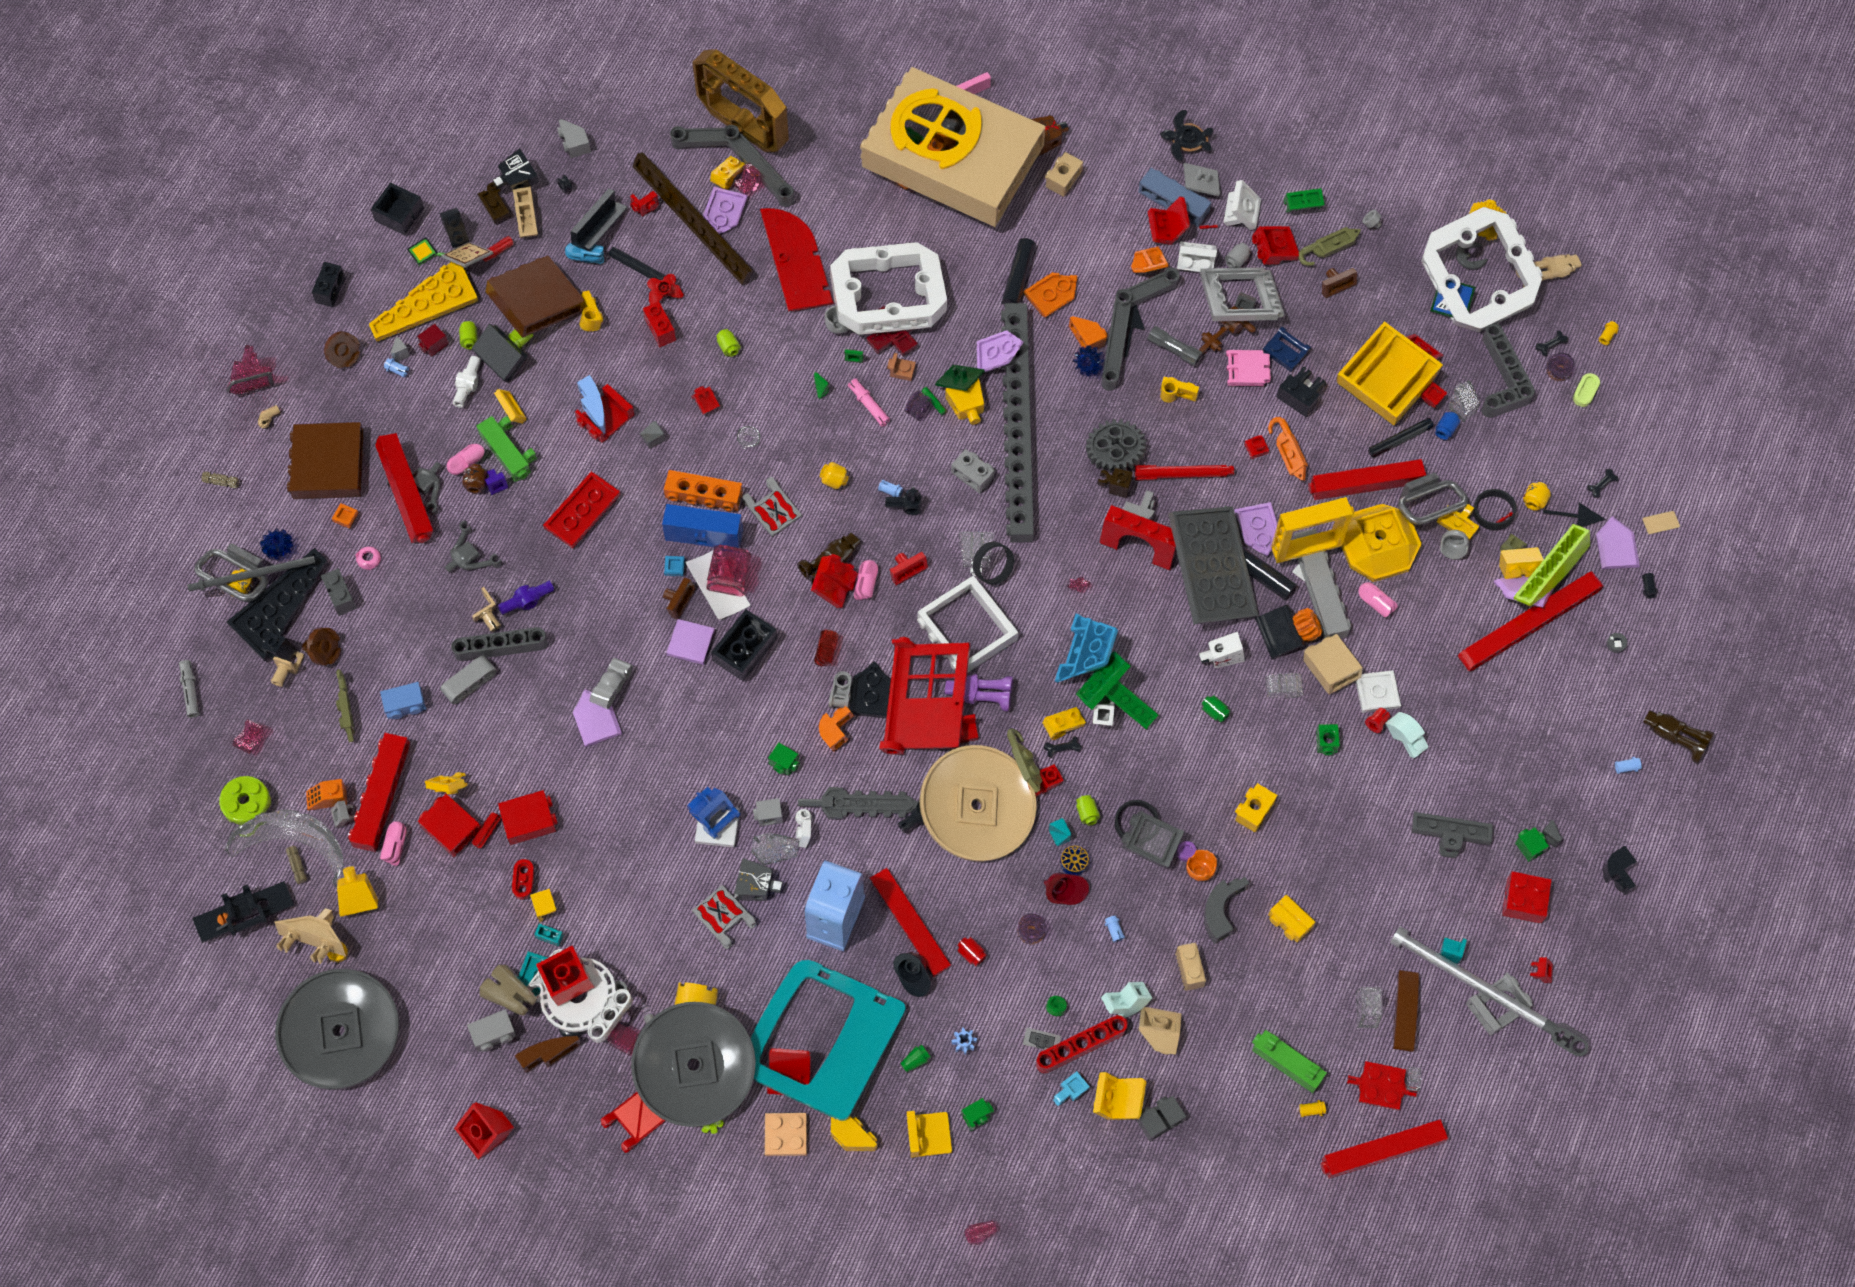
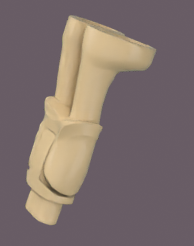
M1566 254L1545 257L1542 261L1534 262L1536 267L1547 269V271H1542L1541 281L1565 277L1574 272L1576 268L1581 267V262L1576 254L1571 256Z

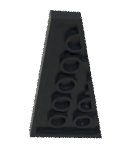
M315 548L303 557L314 556V564L287 570L268 586L259 597L250 601L227 621V624L264 662L267 660L268 655L261 647L271 633L283 635L328 564V561Z

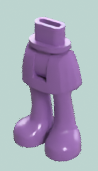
M977 674L967 675L964 702L974 704L976 701L996 702L1003 711L1009 712L1013 677L1006 676L999 680L978 679ZM946 680L945 694L953 695L954 680ZM978 689H996L1003 692L978 691Z

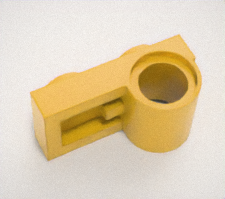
M732 156L728 157L711 172L710 181L728 190L734 178L744 170L745 163Z
M583 291L581 296L585 303L579 325L585 331H597L600 329L601 322H603L602 313L598 311L596 300L592 297L590 291Z
M1164 377L1161 384L1160 397L1166 403L1175 401L1177 396L1196 402L1199 387L1193 383L1178 381L1173 377Z
M1077 707L1047 716L1042 722L1051 740L1059 739L1066 732L1083 727L1086 723Z

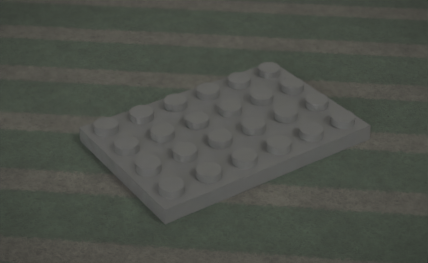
M1233 506L1173 511L1169 513L1168 516L1193 624L1257 617L1258 612Z

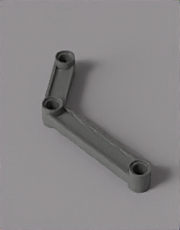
M728 125L724 128H683L676 126L671 129V143L675 149L727 146L732 149L774 195L781 206L789 207L794 203L793 187L783 180L739 132L737 126Z
M1167 268L1163 273L1127 289L1117 291L1101 382L1105 390H1115L1118 385L1130 307L1168 290H1175L1180 276L1176 268Z

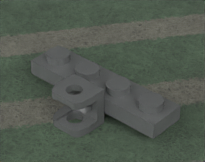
M1414 812L1411 833L1441 837L1439 841L1440 855L1456 858L1463 841L1490 845L1492 842L1493 824Z

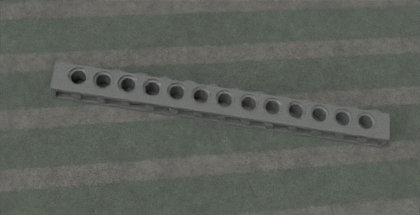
M1005 303V310H1001V321H1005V326L1001 327V332L1007 330L1023 341V344L1015 354L1018 357H1013L1009 364L1002 366V370H1006V375H1003V386H1006V391H1003V402H1007V407L1003 408V418H1007V424H1004V435H1007L1008 440H1004V452H1008V457H1005V468H1008V474H1005V485H1009V491H1005V500L1009 502V507H1006V519H1010V524H1006V536H1010V543L1033 542L1027 303ZM1019 436V437H1021V438H1020V439H1015V438H1013V437ZM1014 453H1020L1022 455L1016 456L1014 455ZM1020 469L1022 472H1019V473H1018V472H1015L1014 470ZM1021 486L1022 489H1016L1014 487ZM1016 503H1022L1023 505H1022V506H1016L1015 504H1016ZM1022 520L1023 523H1017L1015 521Z

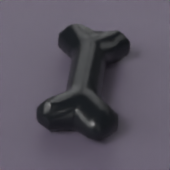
M1558 330L1555 338L1546 343H1537L1535 349L1541 351L1543 356H1547V351L1559 343H1568L1569 337L1564 336L1562 331Z
M1606 469L1605 476L1596 485H1588L1587 490L1592 492L1594 498L1600 497V491L1609 482L1618 481L1619 478L1613 474L1612 469Z
M1073 736L1072 740L1066 743L1054 745L1046 742L1044 749L1048 751V757L1052 758L1056 752L1074 750L1079 752L1082 746L1078 743V738Z

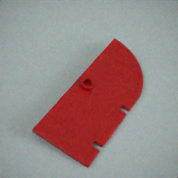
M761 208V217L788 312L834 304L830 290L823 291L824 287H828V282L820 255L813 256V253L818 252L814 235L807 224L790 212L775 208Z

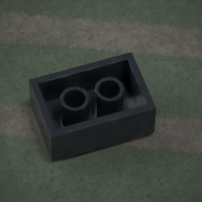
M745 609L712 650V661L744 682L778 639L777 629Z

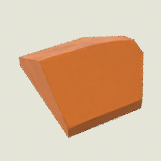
M1159 246L1136 251L1131 265L1134 273L1168 267V263Z

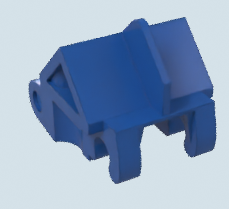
M708 786L701 793L697 792V796L687 805L689 813L703 825L704 831L713 839L717 838V834L735 817L738 818L740 816L739 811L722 790L717 788L711 790ZM719 810L721 812L728 810L729 813L711 828L709 825L711 817Z

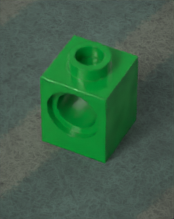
M1338 724L1318 725L1316 730L1317 753H1323V755L1337 753L1340 746ZM1324 738L1331 739L1332 743H1326Z

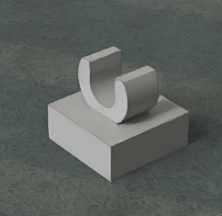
M338 801L331 809L335 828L343 827L346 822L354 820L355 815L348 814L353 809V806H346L345 801Z

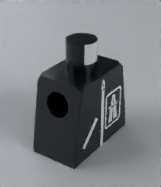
M520 148L498 165L501 175L493 179L498 189L508 185L512 192L513 189L526 188L539 183L536 172Z

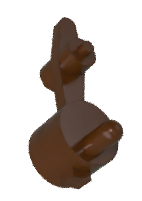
M1233 306V307H1231L1230 309H1238V308H1237L1236 306ZM1222 321L1220 323L1223 327L1214 335L1210 332L1202 333L1201 336L1203 337L1201 340L1205 344L1199 351L1203 353L1202 355L1210 348L1214 352H1220L1223 348L1219 340L1228 331L1236 335L1244 327L1250 333H1254L1256 328L1249 321Z

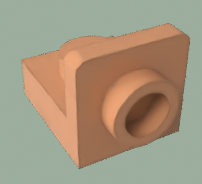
M894 353L893 359L889 358L887 369L890 370V377L912 381L916 362L899 359L898 353Z

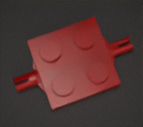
M1365 1061L1363 1073L1360 1077L1347 1076V1084L1358 1085V1103L1399 1111L1401 1099L1404 1095L1413 1097L1417 1095V1089L1405 1087L1406 1069Z

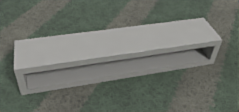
M1315 528L1294 533L1292 540L1316 534L1317 530ZM1323 551L1297 558L1315 614L1322 625L1323 638L1332 637L1335 634L1340 639L1347 637L1351 624L1349 619L1345 617V606L1343 602H1340L1339 588L1334 584V573L1327 563V552Z

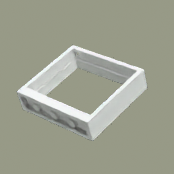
M974 575L919 610L917 616L920 628H925L933 644L949 643L928 616L970 590L1003 632L1004 636L970 657L968 672L1018 640V631ZM942 655L944 658L947 657L949 659L952 669H956L957 655Z

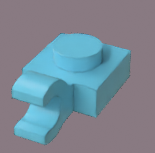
M1076 1071L1061 1083L1060 1086L1063 1090L1054 1096L1053 1101L1057 1106L1061 1105L1068 1097L1075 1101L1089 1090L1090 1087Z

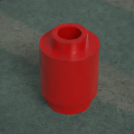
M964 937L957 945L959 947L957 952L969 964H973L975 967L987 957L984 953L985 950L972 937L968 939Z

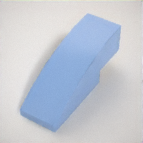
M589 375L577 382L579 392L584 397L581 399V404L591 421L604 435L606 422L603 404L596 384Z

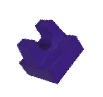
M494 469L487 471L489 478L485 479L491 495L508 488L502 472L497 474Z

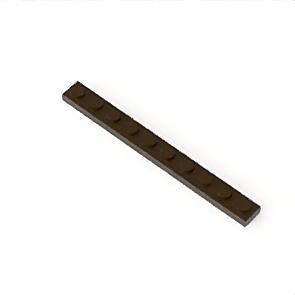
M643 152L637 153L632 167L741 285L747 284L753 270Z

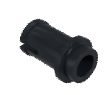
M1643 574V595L1649 599L1655 598L1658 589L1655 586L1654 574Z

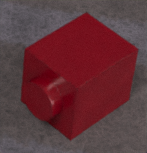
M435 323L417 336L419 348L423 353L427 352L431 357L449 345L446 335Z

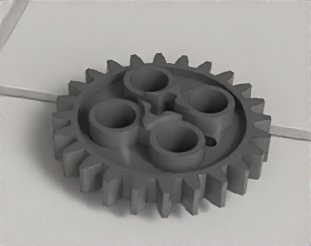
M1113 419L1112 423L1106 420V425L1104 426L1099 423V429L1093 428V433H1089V439H1086V452L1088 458L1091 459V464L1095 463L1096 468L1102 466V470L1109 469L1111 474L1115 468L1126 471L1127 467L1134 469L1133 463L1139 465V459H1144L1143 454L1146 453L1145 435L1142 434L1141 428H1136V424L1130 426V421L1123 424L1122 419H1120L1119 423H1116V420Z

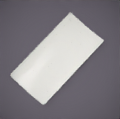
M717 548L703 556L686 562L718 619L733 615L750 606Z

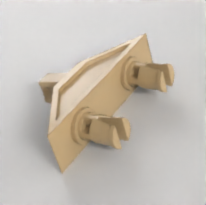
M325 908L318 917L310 915L274 922L278 934L284 936L276 945L280 951L284 949L285 953H287L294 941H300L317 947L310 956L313 962L318 960L319 964H321L328 952L346 957L342 943L331 928L334 919L332 910Z

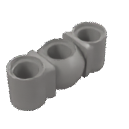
M614 657L607 668V672L603 674L600 682L593 689L589 701L609 709L615 699V695L620 692L623 684L629 678L633 665Z

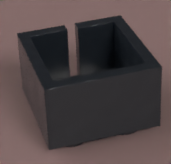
M390 182L371 208L374 221L406 235L413 225L412 219L416 220L424 206L420 196Z

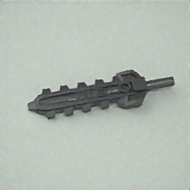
M829 787L821 799H798V806L821 807V810L828 819H843L847 813H854L855 817H861L862 813H868L869 817H876L877 813H883L884 818L890 817L891 814H898L899 818H905V815L916 809L919 801L913 800L910 796H906V793L903 791H899L898 795H891L890 791H885L884 795H877L876 791H870L869 795H862V792L855 790L854 794H847V791L841 787Z

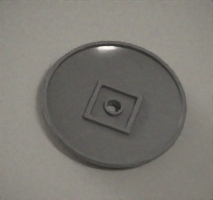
M351 969L327 970L307 978L286 998L276 1021V1046L285 1066L302 1082L320 1089H345L368 1080L386 1064L397 1043L399 1016L393 998L387 989L375 978ZM337 1027H344L345 1031L341 1036L334 1035V1030Z
M704 1002L676 1004L656 1014L640 1032L633 1048L631 1060L633 1082L644 1104L663 1120L685 1127L710 1125L726 1118L746 1098L755 1074L753 1044L743 1025L726 1010ZM691 1059H697L700 1062L699 1068L695 1071L688 1068V1062Z

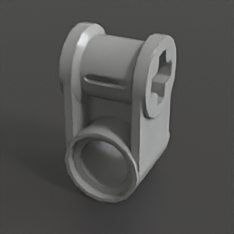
M841 671L835 675L829 698V708L833 706L844 708L846 706L849 709L852 680L848 672ZM840 680L848 681L846 685L838 684Z

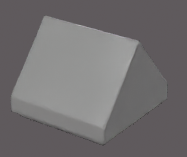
M398 337L395 338L391 350L392 358L396 362L410 357L407 347Z

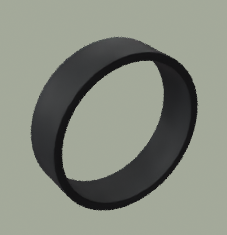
M1486 490L1479 494L1475 500L1474 518L1486 529H1504L1514 520L1516 503L1513 497L1503 490ZM1487 497H1500L1511 505L1513 514L1506 521L1499 523L1489 522L1479 515L1477 504Z
M994 541L982 545L973 559L974 574L977 578L990 585H996L1005 581L1014 567L1012 551L1007 546ZM1003 547L1007 557L1003 571L993 579H984L980 571L982 558L990 549Z
M1130 800L1120 806L1115 817V830L1121 839L1124 833L1118 825L1119 814L1127 807L1141 806L1149 810L1154 818L1159 820L1158 814L1152 805L1142 800ZM1155 825L1154 831L1147 837L1136 839L1134 844H1144L1150 841L1156 834L1158 826Z

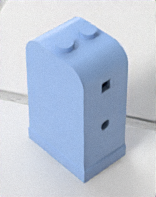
M826 860L823 862L805 907L807 939L844 952L865 899L863 873Z

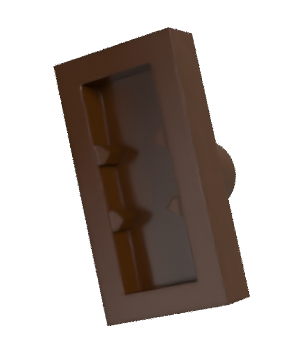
M1334 268L1329 269L1326 272L1328 279L1322 281V295L1328 298L1357 285V271L1351 268L1339 274Z
M684 577L677 591L666 588L663 593V598L670 601L666 609L674 619L678 620L696 590L691 579Z

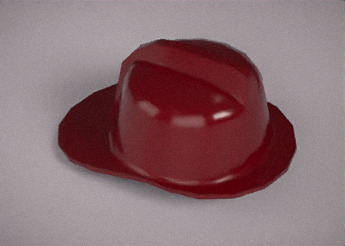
M1058 872L1044 880L1046 897L1051 903L1076 905L1082 902L1089 892L1088 882L1078 875Z

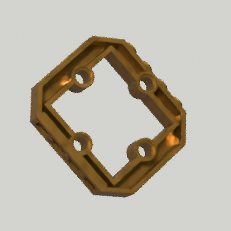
M717 49L704 50L692 62L696 95L709 113L727 126H737L739 132L748 141L764 152H778L789 140L787 107L773 88ZM726 83L733 91L741 93L761 107V114L755 119L748 109H741L721 95V86Z

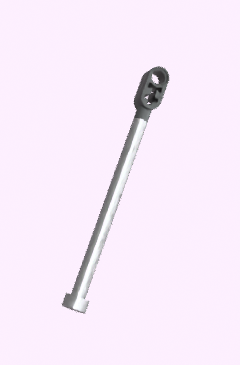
M1399 926L1390 941L1392 945L1397 948L1400 945L1404 946L1549 1033L1555 1044L1573 1055L1583 1056L1587 1053L1590 1041L1586 1035L1565 1023L1556 1024L1410 937L1407 935L1409 931ZM1561 1031H1564L1565 1034L1562 1037H1559L1558 1034ZM1582 1041L1585 1044V1048H1576L1574 1042Z

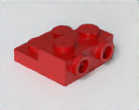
M1259 226L1253 233L1252 242L1257 245L1258 259H1262L1263 265L1279 264L1282 260H1298L1299 251L1290 226Z
M835 554L824 556L821 558L811 591L836 608H842L847 591L854 588L858 573L854 571L853 565L841 562L840 556Z

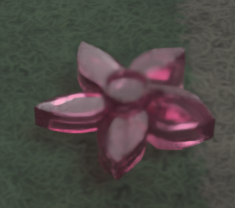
M1079 577L1076 580L1069 579L1071 584L1068 585V588L1076 587L1077 591H1080L1082 588L1088 587L1090 582L1084 580V577Z

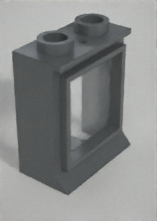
M1143 811L1133 814L1129 822L1131 825L1130 830L1124 833L1121 840L1123 843L1122 849L1162 868L1169 867L1184 831L1160 821Z

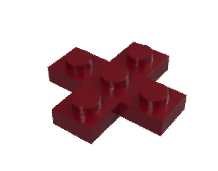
M914 329L873 333L866 338V342L877 354L893 345L904 357L918 347V343L909 334Z

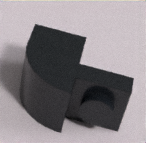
M1626 846L1612 853L1603 866L1605 882L1608 883L1614 880L1615 887L1620 892L1622 891L1624 895L1630 893L1636 886L1626 871L1631 869L1637 862Z

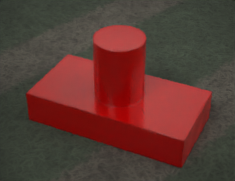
M920 552L908 559L904 553H899L895 557L898 565L889 570L893 583L898 585L928 568L926 556L923 552Z

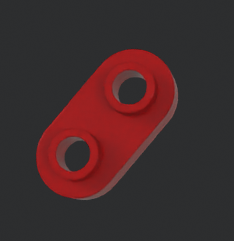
M521 859L515 863L513 868L512 892L518 899H527L533 891L534 866L531 861ZM522 869H528L527 873H521ZM522 887L526 888L525 892H519Z

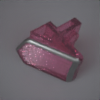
M245 345L242 362L234 361L231 380L226 391L232 394H240L267 387L274 383L275 377L272 368L259 366L257 353H255L253 346Z

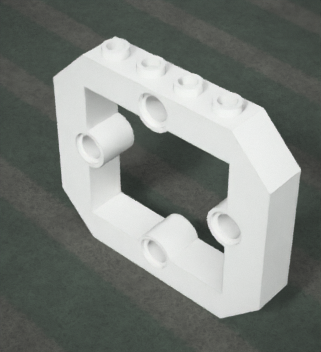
M1482 207L1432 232L1429 236L1421 262L1435 289L1438 290L1439 294H1442L1446 302V308L1450 309L1454 317L1450 318L1454 325L1481 332L1492 323H1499L1530 308L1535 301L1542 280V272L1538 266H1535L1533 254L1530 250L1527 251L1524 237L1518 234L1516 230L1517 224L1513 218L1510 219L1508 214ZM1493 226L1506 250L1505 256L1507 261L1514 265L1525 287L1510 295L1504 290H1498L1493 293L1489 305L1469 314L1457 291L1460 286V280L1456 275L1448 274L1438 252L1455 244L1462 248H1468L1474 243L1477 233ZM1462 234H1468L1471 239L1468 241L1464 240ZM1511 250H1518L1520 252V256H1514L1511 253ZM1447 281H1452L1455 284V287L1449 289L1446 287L1445 283ZM1495 298H1502L1504 304H1497Z
M918 242L847 249L830 265V278L838 322L859 335L929 328L947 311V296L938 254ZM919 265L920 271L915 276V291L917 294L926 297L927 305L902 307L899 303L892 302L887 304L885 309L857 312L856 303L861 299V282L856 278H851L850 272L876 269L878 271H887L895 267Z

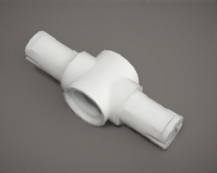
M471 356L467 368L457 374L455 381L457 392L453 405L458 408H462L467 395L471 391L475 392L477 389V370L481 360L476 356Z

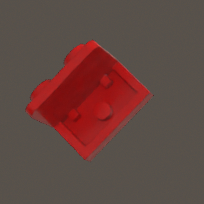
M1180 196L1167 210L1150 208L1147 211L1153 242L1172 245L1189 228L1190 220L1184 197Z
M782 1048L770 1049L769 1069L801 1084L807 1085L810 1083L811 1053L809 1051ZM767 1087V1094L783 1095Z

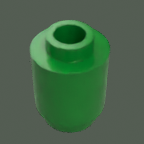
M1215 695L1212 697L1207 696L1201 704L1203 705L1202 710L1216 722H1224L1231 713L1228 706Z

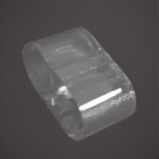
M1271 674L1265 677L1268 698H1296L1304 694L1301 674Z

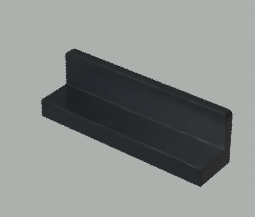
M608 188L570 231L572 245L590 252L627 211V206L615 202L614 190Z

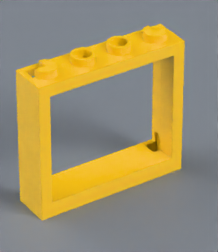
M1347 497L1280 514L1271 544L1276 563L1341 547L1354 514L1353 506L1349 504ZM1335 521L1332 530L1291 540L1294 531Z

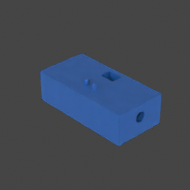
M666 504L662 522L666 541L740 550L743 535L741 514Z

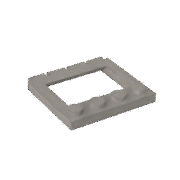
M1264 267L1210 268L1200 270L1202 285L1213 321L1277 320L1284 316L1271 270H1265ZM1254 279L1263 309H1228L1219 280Z

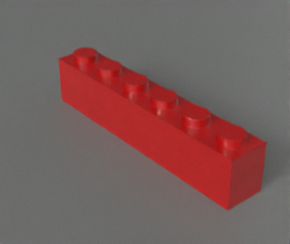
M384 733L383 739L379 740L378 755L373 758V770L366 780V792H363L361 795V807L355 813L354 829L350 830L348 836L353 848L371 852L377 851L409 751L410 742L407 737Z

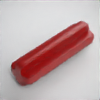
M506 236L489 247L488 250L493 251V254L483 260L488 262L513 246L512 238Z
M490 813L472 841L476 848L481 849L501 820L498 814Z

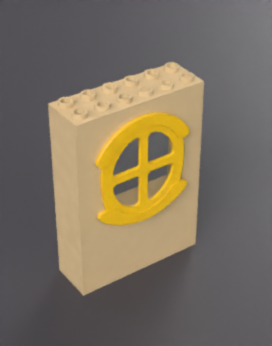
M911 67L909 72L904 74L901 85L896 87L893 98L887 101L884 112L879 114L876 125L870 128L869 136L862 141L860 146L862 154L860 158L862 159V167L996 227L1044 146L1045 126ZM926 104H938L944 107L935 122L913 114L912 111ZM949 111H955L963 119L966 126L964 135H959L941 126ZM907 120L929 128L928 134L920 145L915 144L907 135L905 130V122ZM936 133L959 142L956 147L946 151H931L927 149Z

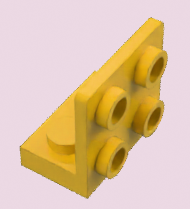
M907 1111L911 1158L952 1153L947 1112L915 1115V1111Z

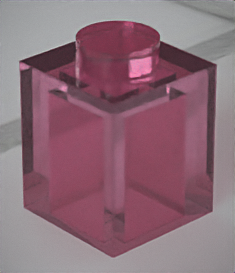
M618 1023L607 1037V1041L610 1046L631 1056L639 1033Z

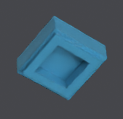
M665 556L664 575L684 576L685 557Z

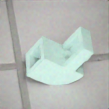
M1399 712L1386 722L1392 737L1403 742L1410 757H1417L1429 747L1423 737L1424 730L1410 715Z
M1129 982L1121 992L1105 993L1101 998L1110 1014H1118L1126 1018L1143 1009L1152 999V996L1144 982Z

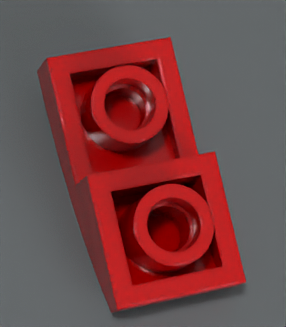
M1055 764L1040 770L1042 782L1040 783V791L1035 792V796L1038 797L1064 781Z

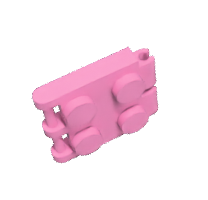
M1263 350L1226 351V356H1228L1227 371H1229L1227 385L1264 386V383H1270V354H1263Z

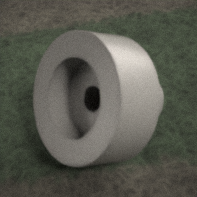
M1371 210L1363 218V223L1368 228L1373 226L1379 228L1381 226L1379 221L1381 215L1376 210Z

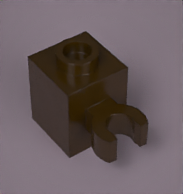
M1115 468L1113 475H1110L1107 471L1101 470L1100 476L1106 479H1098L1097 484L1099 486L1110 485L1109 494L1127 498L1133 472Z

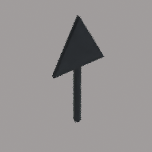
M1137 305L1129 313L1127 325L1129 333L1124 353L1125 357L1128 356L1133 328L1145 330Z
M1580 502L1578 503V514L1543 510V513L1575 517L1577 518V525L1581 527L1606 520Z

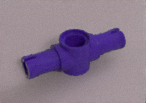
M550 580L536 587H529V585L521 586L514 592L511 599L498 604V609L502 615L517 608H522L525 611L530 610L538 604L540 597L553 592L554 587Z

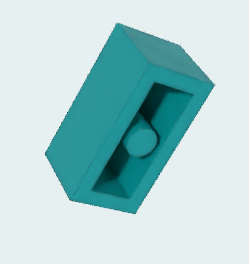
M542 924L538 925L534 934L536 939L558 947L564 936L563 932Z

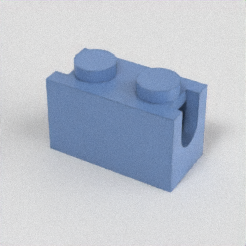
M419 682L380 691L384 712L387 714L388 719H399L403 715H415L426 710Z

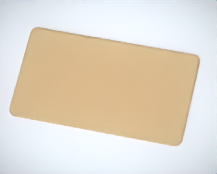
M1674 511L1643 518L1648 534L1680 527Z

